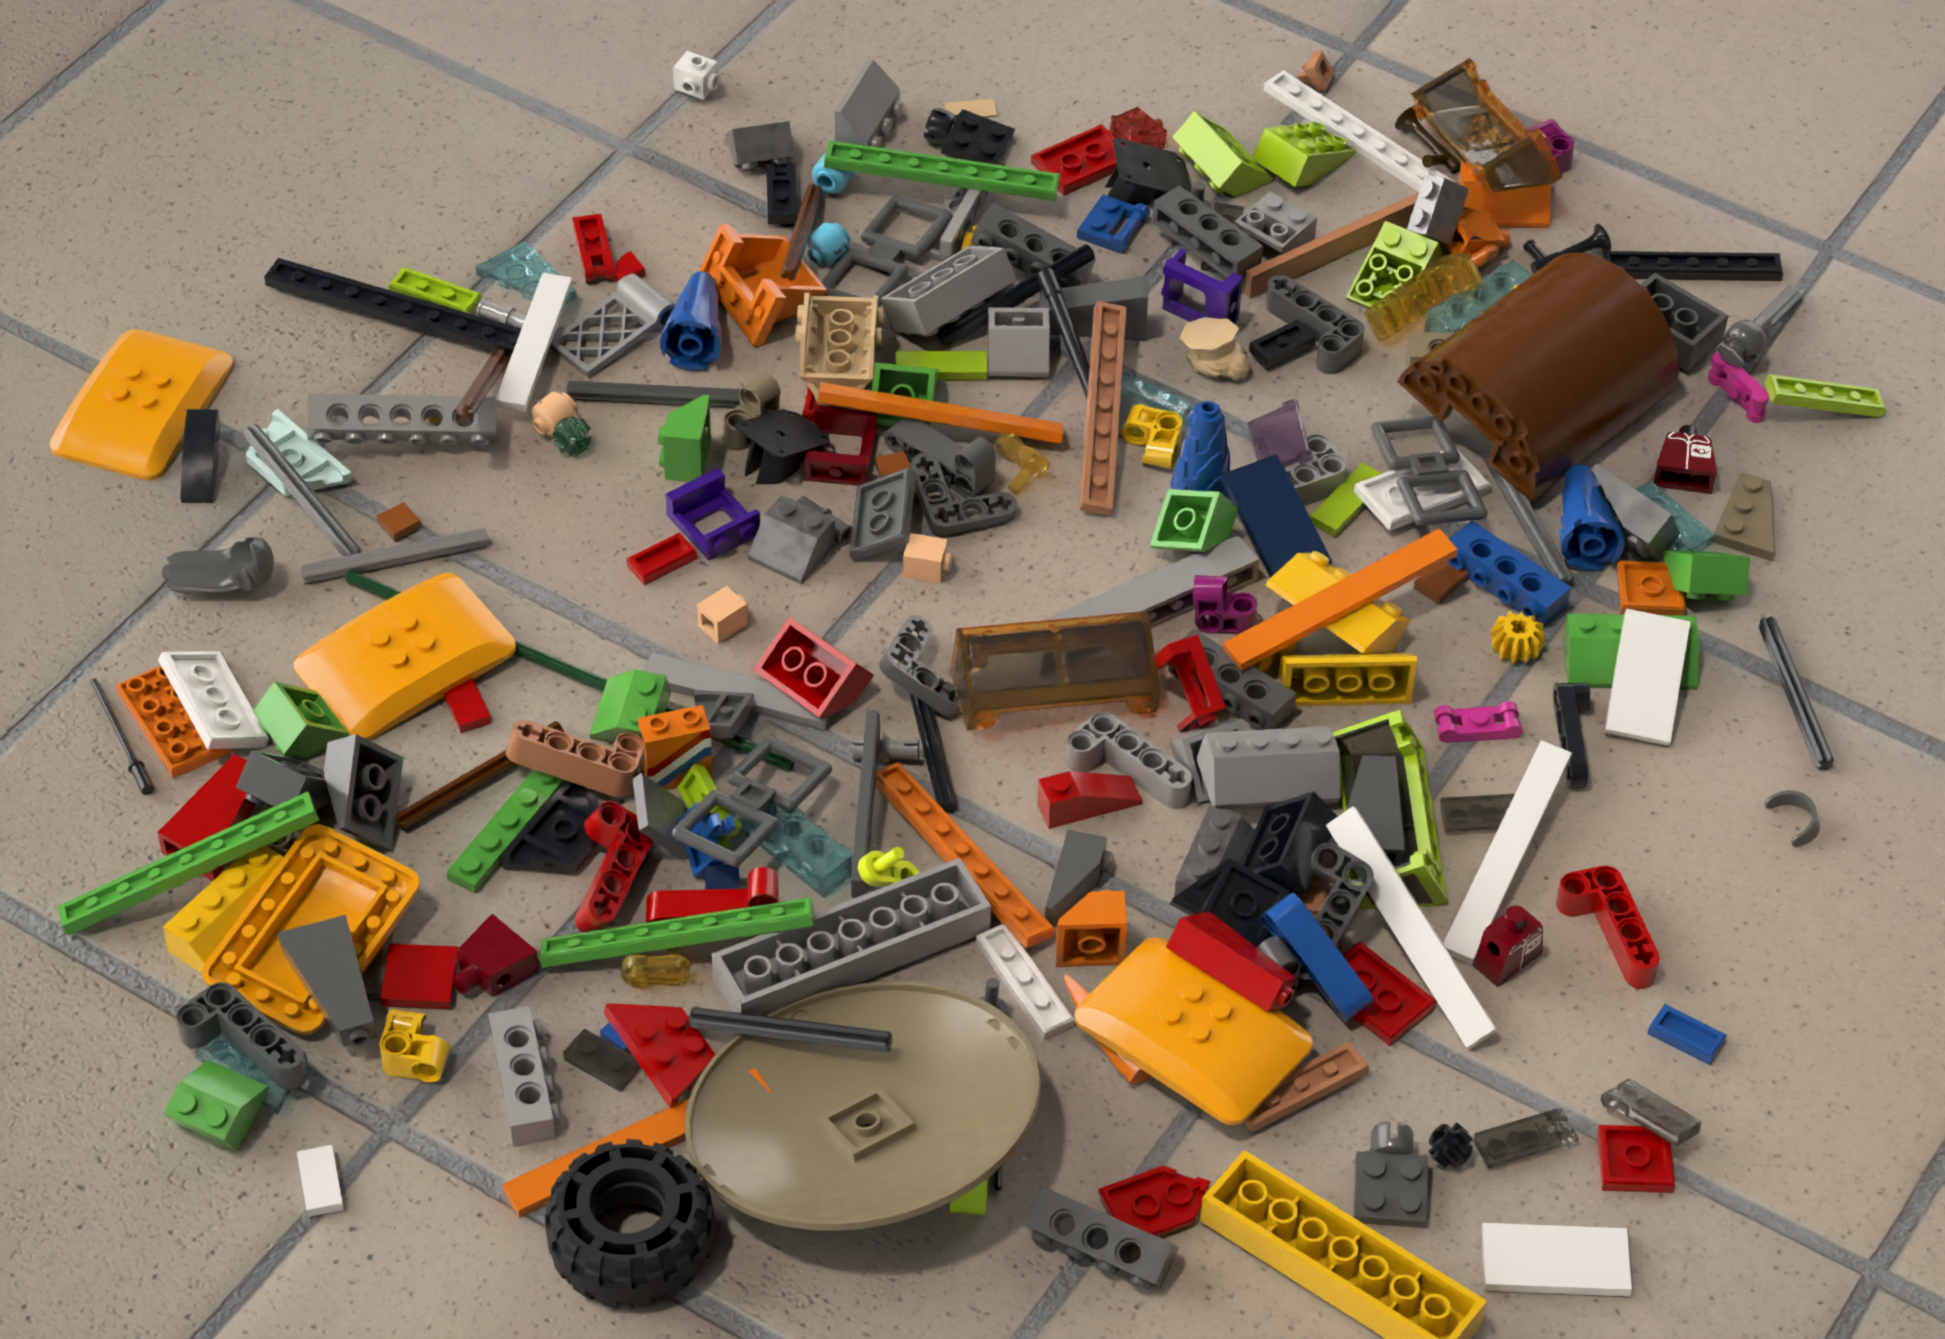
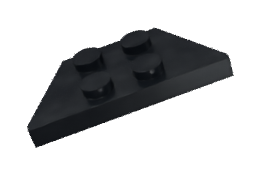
M566 781L499 855L500 865L504 867L573 873L598 845L597 842L587 835L584 827L585 820L599 807L598 800L592 792L589 793L584 786Z
M1228 858L1211 872L1173 897L1169 905L1188 915L1209 911L1258 948L1263 941L1273 937L1263 924L1260 915L1289 895V890Z

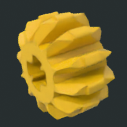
M1523 610L1519 615L1509 611L1506 617L1498 616L1490 632L1492 652L1499 653L1500 660L1511 659L1512 664L1516 660H1521L1527 664L1530 658L1537 659L1545 644L1543 623L1536 622L1535 615L1524 616Z

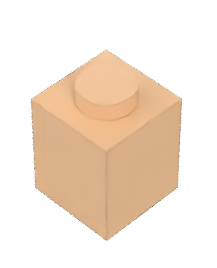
M910 533L909 543H907L903 555V577L941 583L944 571L949 572L952 563V553L947 552L948 539Z
M725 586L697 604L698 626L719 644L748 626V604L742 595L734 593L728 586Z

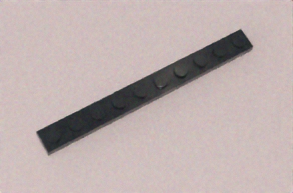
M277 258L264 276L265 285L490 352L497 353L499 349H504V355L509 357L512 356L521 332V328L281 258Z

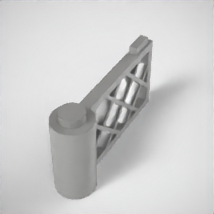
M635 274L622 277L617 283L615 293L567 328L562 326L554 333L549 348L588 379L656 328L663 330L675 306L673 302ZM614 305H618L623 309V314L606 315V312ZM628 322H640L643 325L638 330H626ZM601 323L600 331H584V327L588 324ZM622 323L621 330L605 331V324ZM599 339V347H582L583 340ZM604 339H621L620 343L616 346L604 347ZM567 340H578L576 348H564L561 344ZM598 355V359L589 366L581 361V356Z

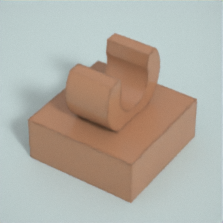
M1323 50L1312 52L1308 63L1302 65L1304 73H1300L1297 76L1306 85L1312 83L1316 92L1327 89L1334 71Z

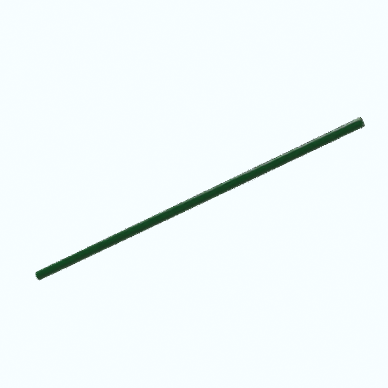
M352 570L347 573L345 578L346 582L387 600L401 593L399 590ZM515 640L516 651L514 654L604 692L607 679ZM667 705L666 712L677 710ZM738 735L728 739L711 737L747 754L758 745ZM772 751L762 759L789 772L792 771L795 765L794 761Z

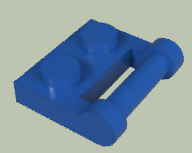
M1102 194L1077 229V238L1111 251L1122 253L1127 248L1128 240L1139 224L1145 222L1149 217L1150 210L1144 204L1132 205ZM1128 218V221L1121 229L1119 234H1115L1113 236V233L1116 231V229L1123 221V219Z

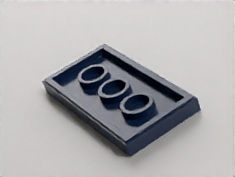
M1278 454L1221 475L1220 479L1232 503L1238 508L1237 513L1270 578L1297 553L1320 552L1329 558L1328 563L1331 565L1333 561Z

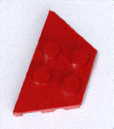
M609 1003L605 1006L604 1015L669 1108L675 1107L679 1097L687 1089L691 1090L695 1086L703 1070L716 1055L699 1030L690 1026L689 1016L682 1007Z

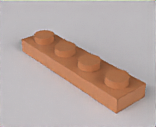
M1348 1041L1297 1067L1243 1123L1253 1133L1368 1074L1369 1065Z

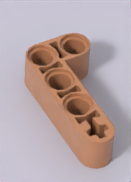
M520 720L515 722L512 727L506 755L508 759L516 764L611 796L623 797L630 792L633 778L637 774L644 751V741L634 733L625 732L619 734L613 747L609 748L532 721Z

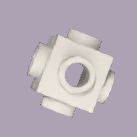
M686 51L673 67L674 89L704 100L719 84L720 76L717 74V61Z

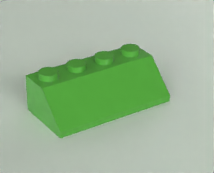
M1567 613L1563 634L1567 683H1587L1590 688H1612L1624 615ZM1661 615L1691 621L1679 690H1697L1699 633L1696 616Z

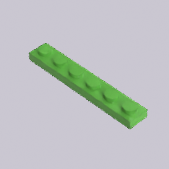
M533 769L447 870V880L476 894L500 865L499 855L564 785L566 780Z

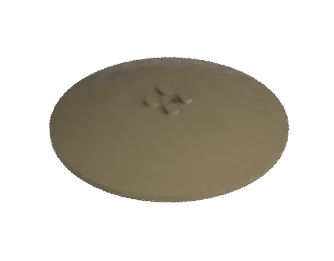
M875 982L840 987L805 997L781 1007L766 1016L889 1031L892 1033L893 1038L892 1047L889 1052L737 1034L711 1059L697 1080L687 1105L685 1137L691 1160L702 1180L706 1181L707 1186L719 1198L751 1217L776 1225L814 1231L856 1230L888 1225L916 1217L954 1201L989 1178L1011 1157L1027 1135L1037 1112L1041 1085L1038 1063L1030 1042L1016 1023L998 1008L968 993L949 987L916 982ZM753 1068L758 1070L772 1091L771 1094L749 1070ZM865 1124L870 1125L869 1127H861Z

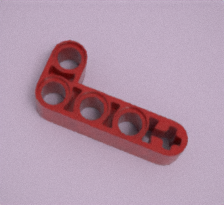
M614 801L602 802L585 820L584 824L587 835L608 849L575 916V924L582 933L603 930L616 917L653 841L639 831L637 815Z
M1604 865L1565 874L1560 880L1556 899V907L1559 912L1569 917L1594 913L1626 982L1637 989L1651 987L1655 981L1660 960L1659 952L1619 870L1612 866Z
M768 867L755 868L748 874V889L654 891L646 898V923L778 903V874L774 869Z

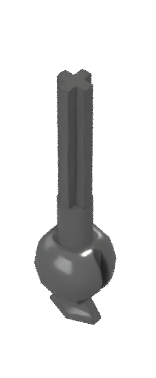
M1789 284L1753 321L1741 320L1731 325L1725 334L1724 344H1720L1717 347L1724 361L1741 368L1744 362H1750L1758 358L1766 346L1765 333L1802 297V294L1798 292L1801 287L1797 284L1792 287Z

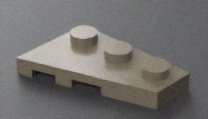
M1743 472L1740 473L1716 527L1712 543L1769 561L1773 560L1774 537L1771 481Z

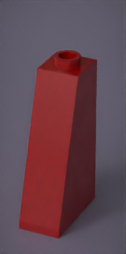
M234 754L157 832L162 854L168 856L250 818L256 803L246 799L247 793L236 788L246 765V759ZM226 863L209 873L201 875L213 881L222 873Z
M1209 911L1179 919L1166 946L1167 949L1267 1012L1284 1008L1288 1005L1294 995L1292 987L1297 979L1295 976Z

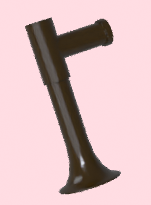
M1413 106L1401 113L1396 120L1395 128L1397 130H1410L1434 154L1423 156L1422 164L1424 167L1430 168L1432 166L1445 165L1452 173L1457 172L1460 169L1461 163L1420 124L1417 118L1419 109Z

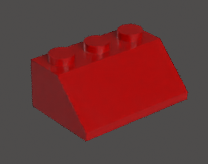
M791 617L786 620L753 669L757 674L820 719H824L855 703L874 676L867 669Z

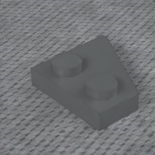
M694 690L693 692L695 706L703 705L711 729V737L717 739L734 738L755 706L754 693Z

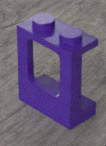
M1180 249L1173 258L1167 259L1163 267L1165 278L1161 290L1163 310L1189 322L1204 317L1229 319L1234 324L1239 321L1242 276L1232 272L1224 282H1221L1186 266V250ZM1184 283L1205 294L1204 314L1177 302L1183 295Z
M719 468L665 494L666 515L708 561L718 555L725 554L730 549L746 541L754 539L760 526V512L755 509L748 513L725 488V475ZM718 511L725 512L733 520L705 535L694 525L696 522Z

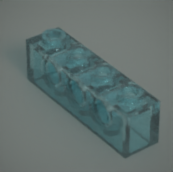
M1514 260L1504 266L1497 267L1489 275L1474 281L1472 285L1460 292L1454 293L1449 299L1439 305L1432 306L1425 316L1424 332L1455 333L1513 290L1514 285H1520L1532 274Z
M772 804L765 811L779 820V826L760 847L821 897L825 898L851 878L853 855L849 848L844 844L837 843L828 835L823 827L820 825L816 826L807 819L798 807L794 811H787ZM731 811V815L742 824L740 831L747 837L760 826Z

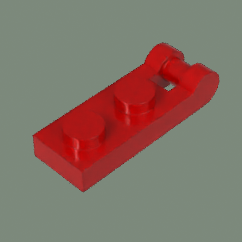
M602 214L572 217L585 282H595V278L605 277L606 280L615 279L614 263ZM600 263H603V265H601V266H594V267H593V265H592V264H600Z

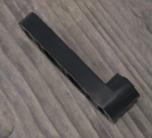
M1555 683L1553 687V705L1560 745L1562 749L1572 752L1565 769L1567 784L1569 788L1587 787L1588 765L1578 711H1589L1590 686L1587 683Z

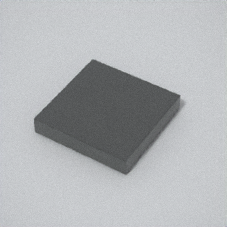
M643 773L633 778L639 831L678 858L685 859L688 857L685 844L674 839L671 834L673 828L679 823L678 819L686 813L685 803Z

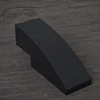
M187 409L181 463V503H213L219 462L218 443L221 430L218 409Z

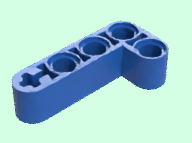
M1295 893L1287 895L1260 915L1268 931L1273 937L1279 936L1282 938L1308 976L1343 1021H1349L1374 1002L1371 993Z

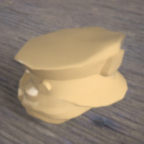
M1208 317L1185 324L1179 339L1189 348L1186 352V357L1191 360L1196 373L1202 372L1206 377H1229L1232 380H1241L1247 377V373L1250 371L1249 359L1246 358L1240 343L1234 339L1239 327L1229 319Z

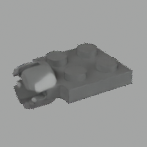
M1391 1122L1379 1123L1372 1129L1370 1150L1365 1152L1356 1151L1353 1218L1363 1224L1425 1228L1427 1223L1428 1156L1415 1154L1413 1150L1414 1134L1408 1125L1397 1122V1135L1394 1138H1390Z

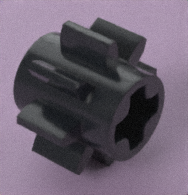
M1458 1122L1452 1128L1448 1124H1442L1433 1131L1429 1138V1144L1432 1146L1429 1153L1443 1168H1446L1449 1163L1455 1167L1461 1166L1472 1154L1473 1147L1469 1143L1473 1140V1137Z

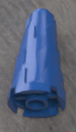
M704 271L695 272L690 276L687 285L676 301L660 338V349L663 356L665 357V354H667L671 358L670 363L684 370L696 371L706 369L709 362L714 360L713 364L715 363L722 347L721 324L718 320L719 294L716 290V280Z
M1203 401L1198 403L1190 413L1186 439L1182 442L1180 458L1176 461L1170 489L1220 492L1230 501V497L1220 479L1223 473L1230 471V451L1227 444L1225 416L1222 414L1220 405L1213 401Z
M1575 465L1565 473L1564 489L1562 490L1563 516H1561L1562 529L1559 530L1562 556H1565L1566 563L1576 569L1584 571L1603 569V563L1610 560V565H1612L1620 558L1625 546L1624 536L1619 520L1616 521L1609 500H1606L1604 490L1599 485L1594 472L1586 465Z

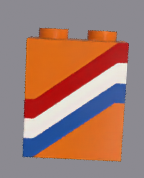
M703 705L637 718L644 741L645 760L640 761L641 772L666 790L676 789L693 764L705 766L713 780L711 729Z

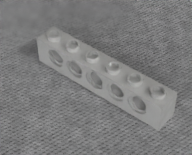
M308 394L307 440H314V442L321 444L331 443L333 440H345L349 444H360L364 440H370L385 445L393 444L396 441H408V443L413 445H423L427 441H437L442 445L471 442L475 446H485L489 442H495L496 397H486L473 418L468 417L472 424L463 427L456 422L461 417L460 414L456 413V408L464 396ZM335 416H343L347 419V422L337 425L331 419ZM367 416H373L378 419V423L367 425L362 420ZM397 417H406L410 423L400 426L394 420ZM430 417H436L441 423L437 426H430L425 420Z

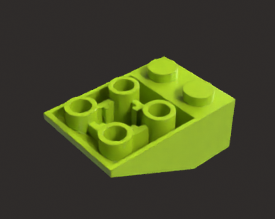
M1311 121L1306 124L1295 123L1294 125H1278V127L1265 128L1252 159L1294 187L1312 185L1353 156L1356 150L1347 145L1348 141L1346 139L1330 134L1326 131L1324 125Z
M1385 221L1350 287L1346 299L1399 321L1434 274L1443 256L1439 242Z

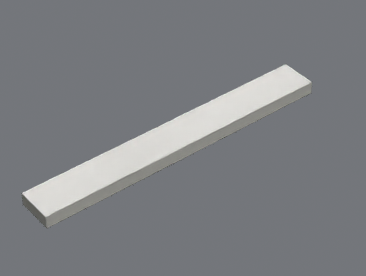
M1283 70L1264 83V91L1309 121L1321 123L1330 134L1346 139L1348 141L1347 145L1355 149L1356 152L1417 192L1420 190L1425 175L1444 177L1451 180L1433 167H1424L1421 159Z
M1542 740L1540 741L1443 942L1451 957L1470 965L1473 964L1483 932L1493 922L1569 763L1572 752Z
M1351 807L1328 823L1326 827L1338 846L1371 866L1374 878L1367 890L1466 1048L1472 1049L1497 1032L1498 1029L1357 808ZM1354 869L1362 884H1365L1364 873L1359 869Z

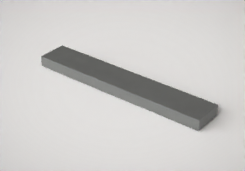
M866 710L850 880L852 898L866 894V883L858 872V863L870 850L881 731L880 713L876 710Z

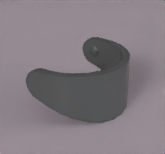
M1787 790L1778 792L1765 800L1764 805L1768 809L1781 805H1795L1807 810L1812 815L1809 826L1791 840L1794 847L1805 845L1817 837L1820 831V821L1816 806L1807 795L1802 792Z

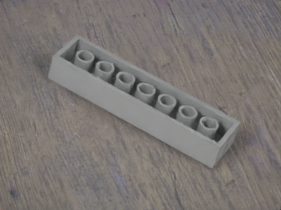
M957 858L815 913L814 926L761 934L712 954L713 980L732 1012L766 1016L781 1007L805 997L840 987L855 985L974 938L976 935L990 930L991 905L961 858Z

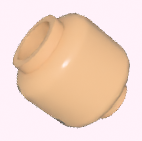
M551 392L533 406L532 414L534 420H532V425L541 435L547 434L553 438L559 437L575 425L578 407L566 393Z

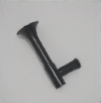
M1596 224L1594 226V233L1589 238L1548 256L1536 245L1533 239L1526 241L1523 248L1536 260L1530 264L1534 274L1554 258L1563 254L1584 253L1599 248L1603 251H1611V241L1604 227Z

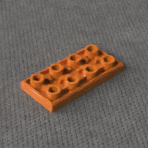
M161 665L115 685L119 697L172 779L233 752L232 748H206Z

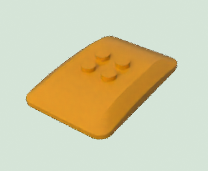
M133 329L125 332L106 353L70 405L50 440L51 452L61 458L143 480H155L161 477L183 445L187 409H206L233 368L232 356L225 351L145 330Z
M448 572L436 575L393 596L338 628L301 653L294 661V670L308 689L318 692L350 733V736L357 734L370 741L442 699L444 693L471 678L474 680L508 660L516 651V642L513 636L465 582L456 574Z
M321 824L311 825L300 834L202 968L203 980L208 987L219 982L232 985L267 1018L298 1034L310 1035L315 1033L323 1026L326 1019L285 958L277 933L346 915L362 975L418 893L420 888L419 877L409 867Z
M1159 937L1146 939L1077 1006L1074 1018L1076 1025L1220 1122L1227 1125L1243 1123L1310 1054L1313 1046L1311 1035L1280 1010L1267 1012L1166 948L1169 941Z

